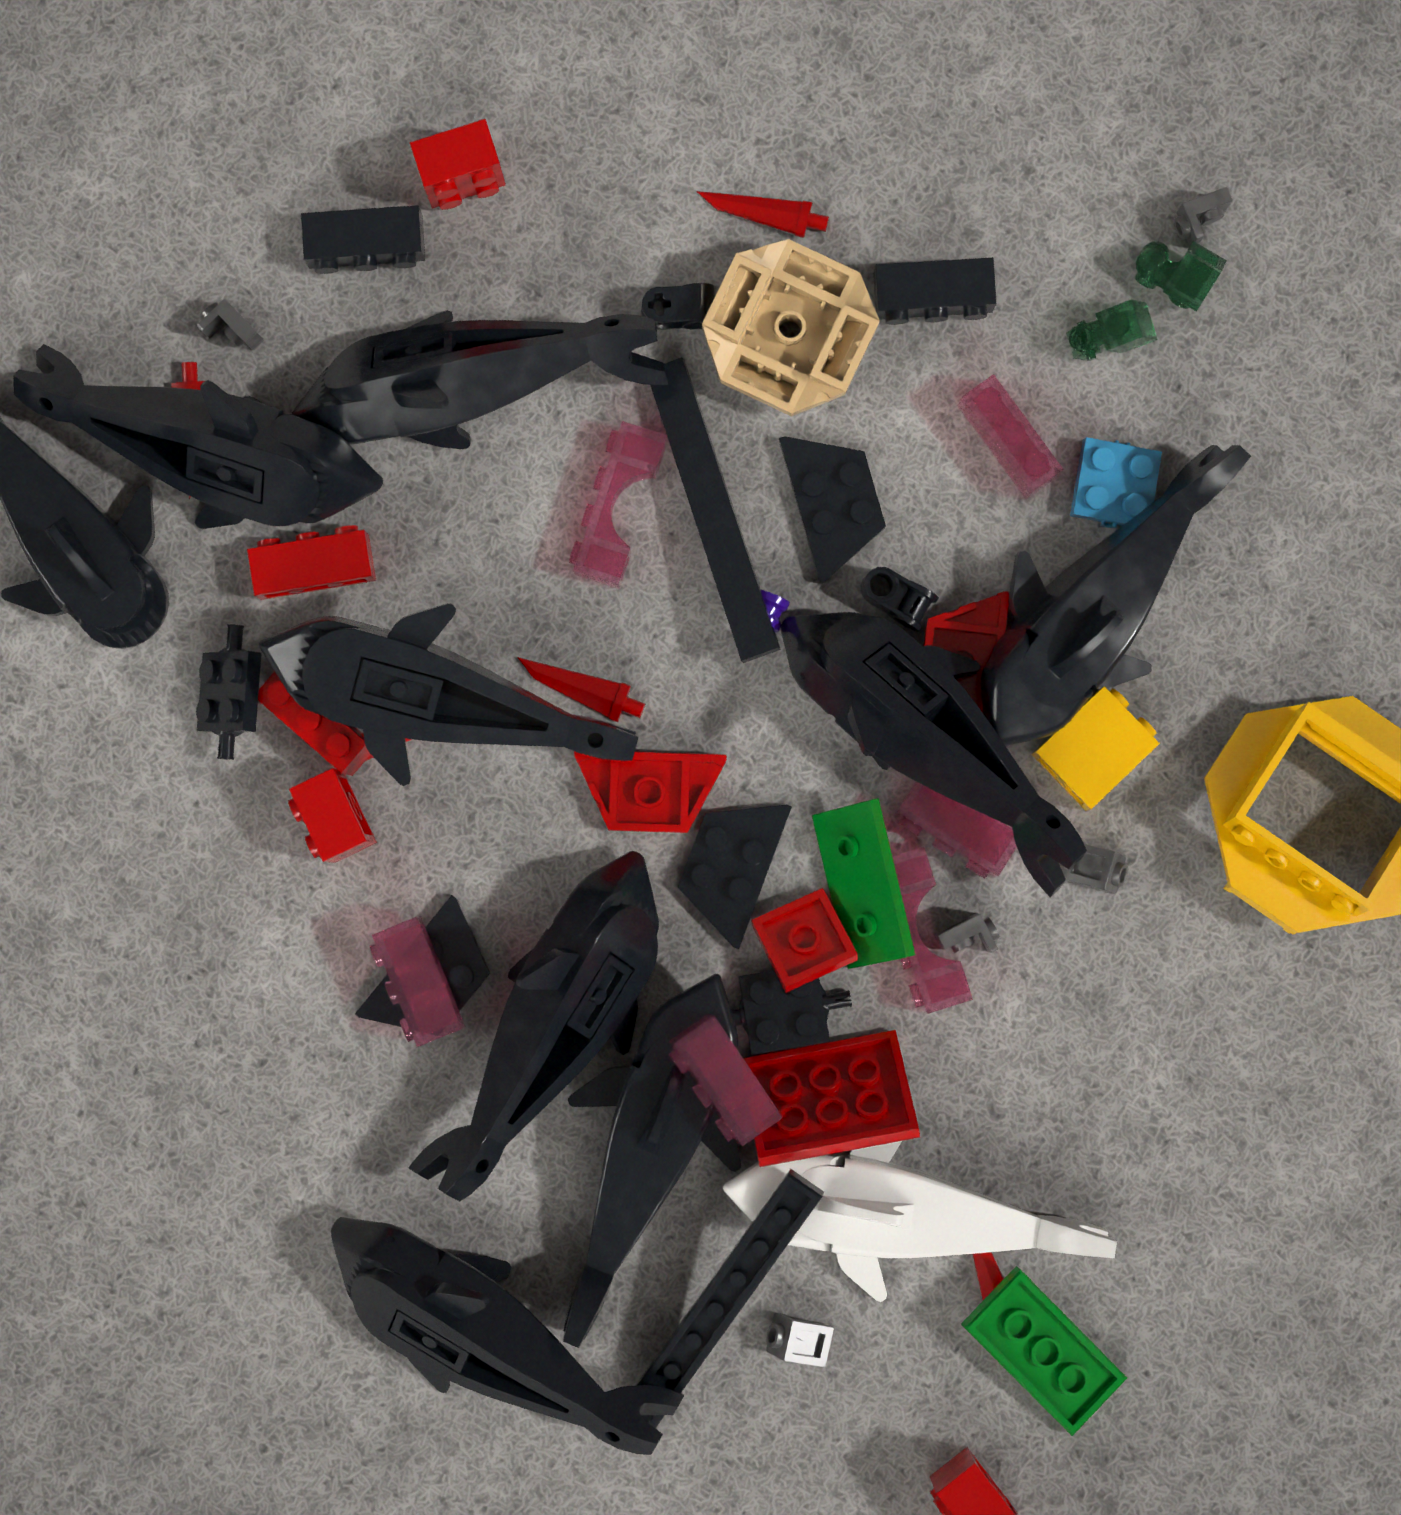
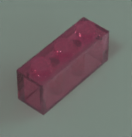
M994 374L961 397L957 405L1026 500L1062 473L1064 470Z
M916 781L895 812L896 815L901 817L898 823L900 826L916 836H919L921 831L935 839L932 843L934 848L951 858L956 852L968 860L965 867L983 879H986L988 874L998 877L1017 848L1013 830L1006 824L945 797Z
M416 916L372 935L375 942L370 945L372 956L378 967L384 966L390 981L385 982V987L393 1005L399 1003L405 1018L400 1019V1024L408 1042L414 1040L416 1046L419 1047L466 1027L421 916Z
M707 1014L669 1041L674 1049L669 1054L670 1058L682 1074L687 1071L690 1072L697 1083L692 1087L693 1092L705 1108L710 1105L713 1106L720 1117L715 1121V1124L728 1142L735 1139L737 1143L744 1146L783 1118L714 1015Z

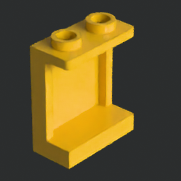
M1105 686L1093 694L1094 696L1082 706L1064 728L1054 733L1031 754L1085 811L1091 810L1160 744L1154 738L1157 732L1152 725L1143 717L1136 719L1126 709L1129 703L1123 695L1114 688L1109 691Z

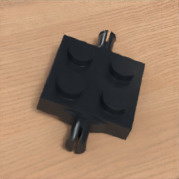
M227 624L226 648L219 652L203 653L202 663L199 668L201 681L196 716L198 719L197 731L213 732L219 735L217 759L234 760L235 737L244 732H256L262 653L242 649L244 626Z
M775 970L738 976L742 997L740 1009L732 1010L736 1026L743 1025L749 1037L751 1055H758L829 1043L830 1037L827 1025L829 1010L852 1007L851 999L836 1002L835 1000L850 998V991L826 994L819 978L786 993Z

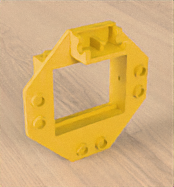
M1354 696L1312 703L1308 702L1306 704L1245 714L1204 777L1226 874L1227 884L1223 889L1229 893L1232 892L1292 935L1401 915V826L1358 893L1246 816L1297 734L1401 804V728Z

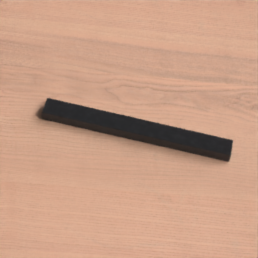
M681 357L665 363L668 385L650 386L740 659L743 663L781 649L686 363Z
M790 1168L636 1385L659 1386L678 1393L684 1390L824 1194L823 1190ZM665 1415L641 1416L656 1428Z

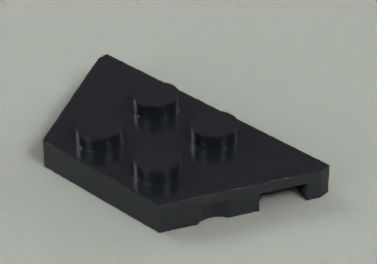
M786 436L780 437V447L820 584L825 583L886 527L866 455L861 450Z
M787 804L705 813L678 885L680 891L736 949H739L791 811L792 806Z
M450 896L357 1010L355 1015L359 1018L430 1034L441 1035L491 974L478 948L473 932L461 910L460 903L455 896Z

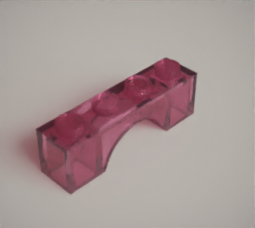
M622 421L619 431H611L606 447V452L611 453L607 468L600 466L593 488L598 490L599 493L595 505L588 503L581 526L587 529L583 541L575 542L569 559V563L575 565L573 571L576 576L620 590L632 552L631 547L618 536L613 527L612 514L614 505L620 494L630 485L642 480L656 479L668 443L667 435Z
M921 847L893 856L916 954L899 960L903 970L908 968L911 970L915 983L908 985L915 1008L922 1006L924 1013L929 1014L973 1000L961 961L947 960L935 955L924 945L918 934L916 925L918 907L923 897L936 885L925 848Z

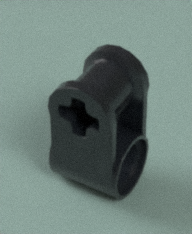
M692 283L683 286L651 288L642 299L641 316L654 319L657 330L702 329V323L715 298L714 285L710 283ZM654 302H662V307L665 308L664 315H656V311L653 309Z
M887 567L872 569L862 579L860 585L861 594L869 604L916 632L921 630L920 622L931 603H936L939 599L935 593L926 587L906 579ZM877 576L885 578L890 588L888 595H875L870 589L871 578ZM917 599L918 602L915 605L913 611L910 613V609L912 608L914 602Z

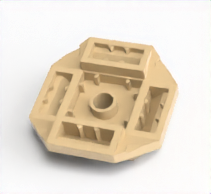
M786 239L754 250L750 249L736 253L705 316L702 329L720 383L792 417L846 394L880 320L872 305L860 272L799 243ZM785 322H794L800 327L801 332L796 337L788 338L781 334L779 327Z

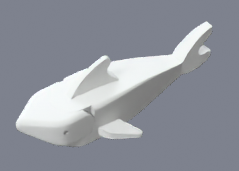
M902 1141L850 1150L849 1153L839 1152L760 1167L758 1161L723 1185L724 1192L751 1221L755 1219L790 1168L823 1190V1197L788 1245L836 1253L837 1261L842 1271L879 1302L886 1299L887 1292L878 1258L938 1257L1031 1248L1073 1255L1115 1258L1117 1241L1114 1238L1108 1237L1106 1229L1075 1219L1035 1215L936 1176L890 1162Z

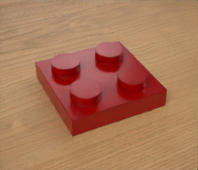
M823 888L751 920L752 927L786 993L858 960V954Z

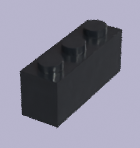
M419 205L301 213L304 261L309 269H315L316 273H336L339 271L338 267L354 266V269L357 271H372L377 269V264L393 263L395 268H412L416 266L417 261H426L423 215Z
M993 257L875 265L873 273L875 309L878 318L885 319L886 324L889 325L908 323L909 318L924 317L925 322H942L948 320V315L962 314L965 320H980L986 318L987 313H993L997 304Z

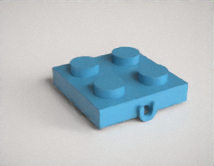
M1088 437L1082 440L1070 516L1101 522L1100 526L1107 528H1117V525L1123 526L1154 502L1162 452L1130 446V443L1123 444L1119 443L1118 440L1109 442Z

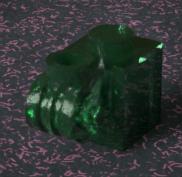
M1159 241L1147 243L1136 260V269L1138 271L1135 275L1136 281L1149 289H1155L1156 286L1162 288L1163 293L1167 294L1170 301L1176 306L1184 309L1191 308L1197 312L1221 274L1227 260L1192 241L1180 260L1170 261L1168 260L1169 249L1164 243Z
M1132 299L1095 313L1097 320L1086 323V321L1076 323L1077 326L1072 327L1066 333L1070 343L1069 346L1073 348V359L1087 361L1096 359V355L1101 353L1103 348H1106V351L1124 353L1158 340L1147 303Z

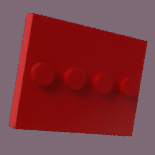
M896 1030L740 1059L760 1167L920 1137Z

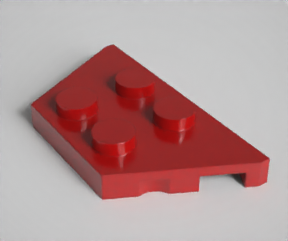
M1008 591L997 593L989 598L969 603L947 613L944 612L926 620L923 646L940 647L976 660L980 664V670L977 674L957 678L956 680L967 691L982 713L981 675L983 668L990 659L994 646L1006 632L1009 606Z
M574 751V757L609 831L688 833L727 760V755L634 752L632 761L601 759Z

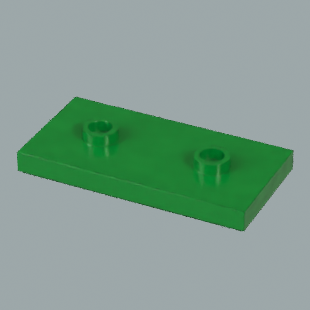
M879 798L812 815L832 905L858 954V960L848 964L847 969L916 955Z
M1017 1266L961 1323L1071 1436L1084 1425L1127 1379L1104 1353Z

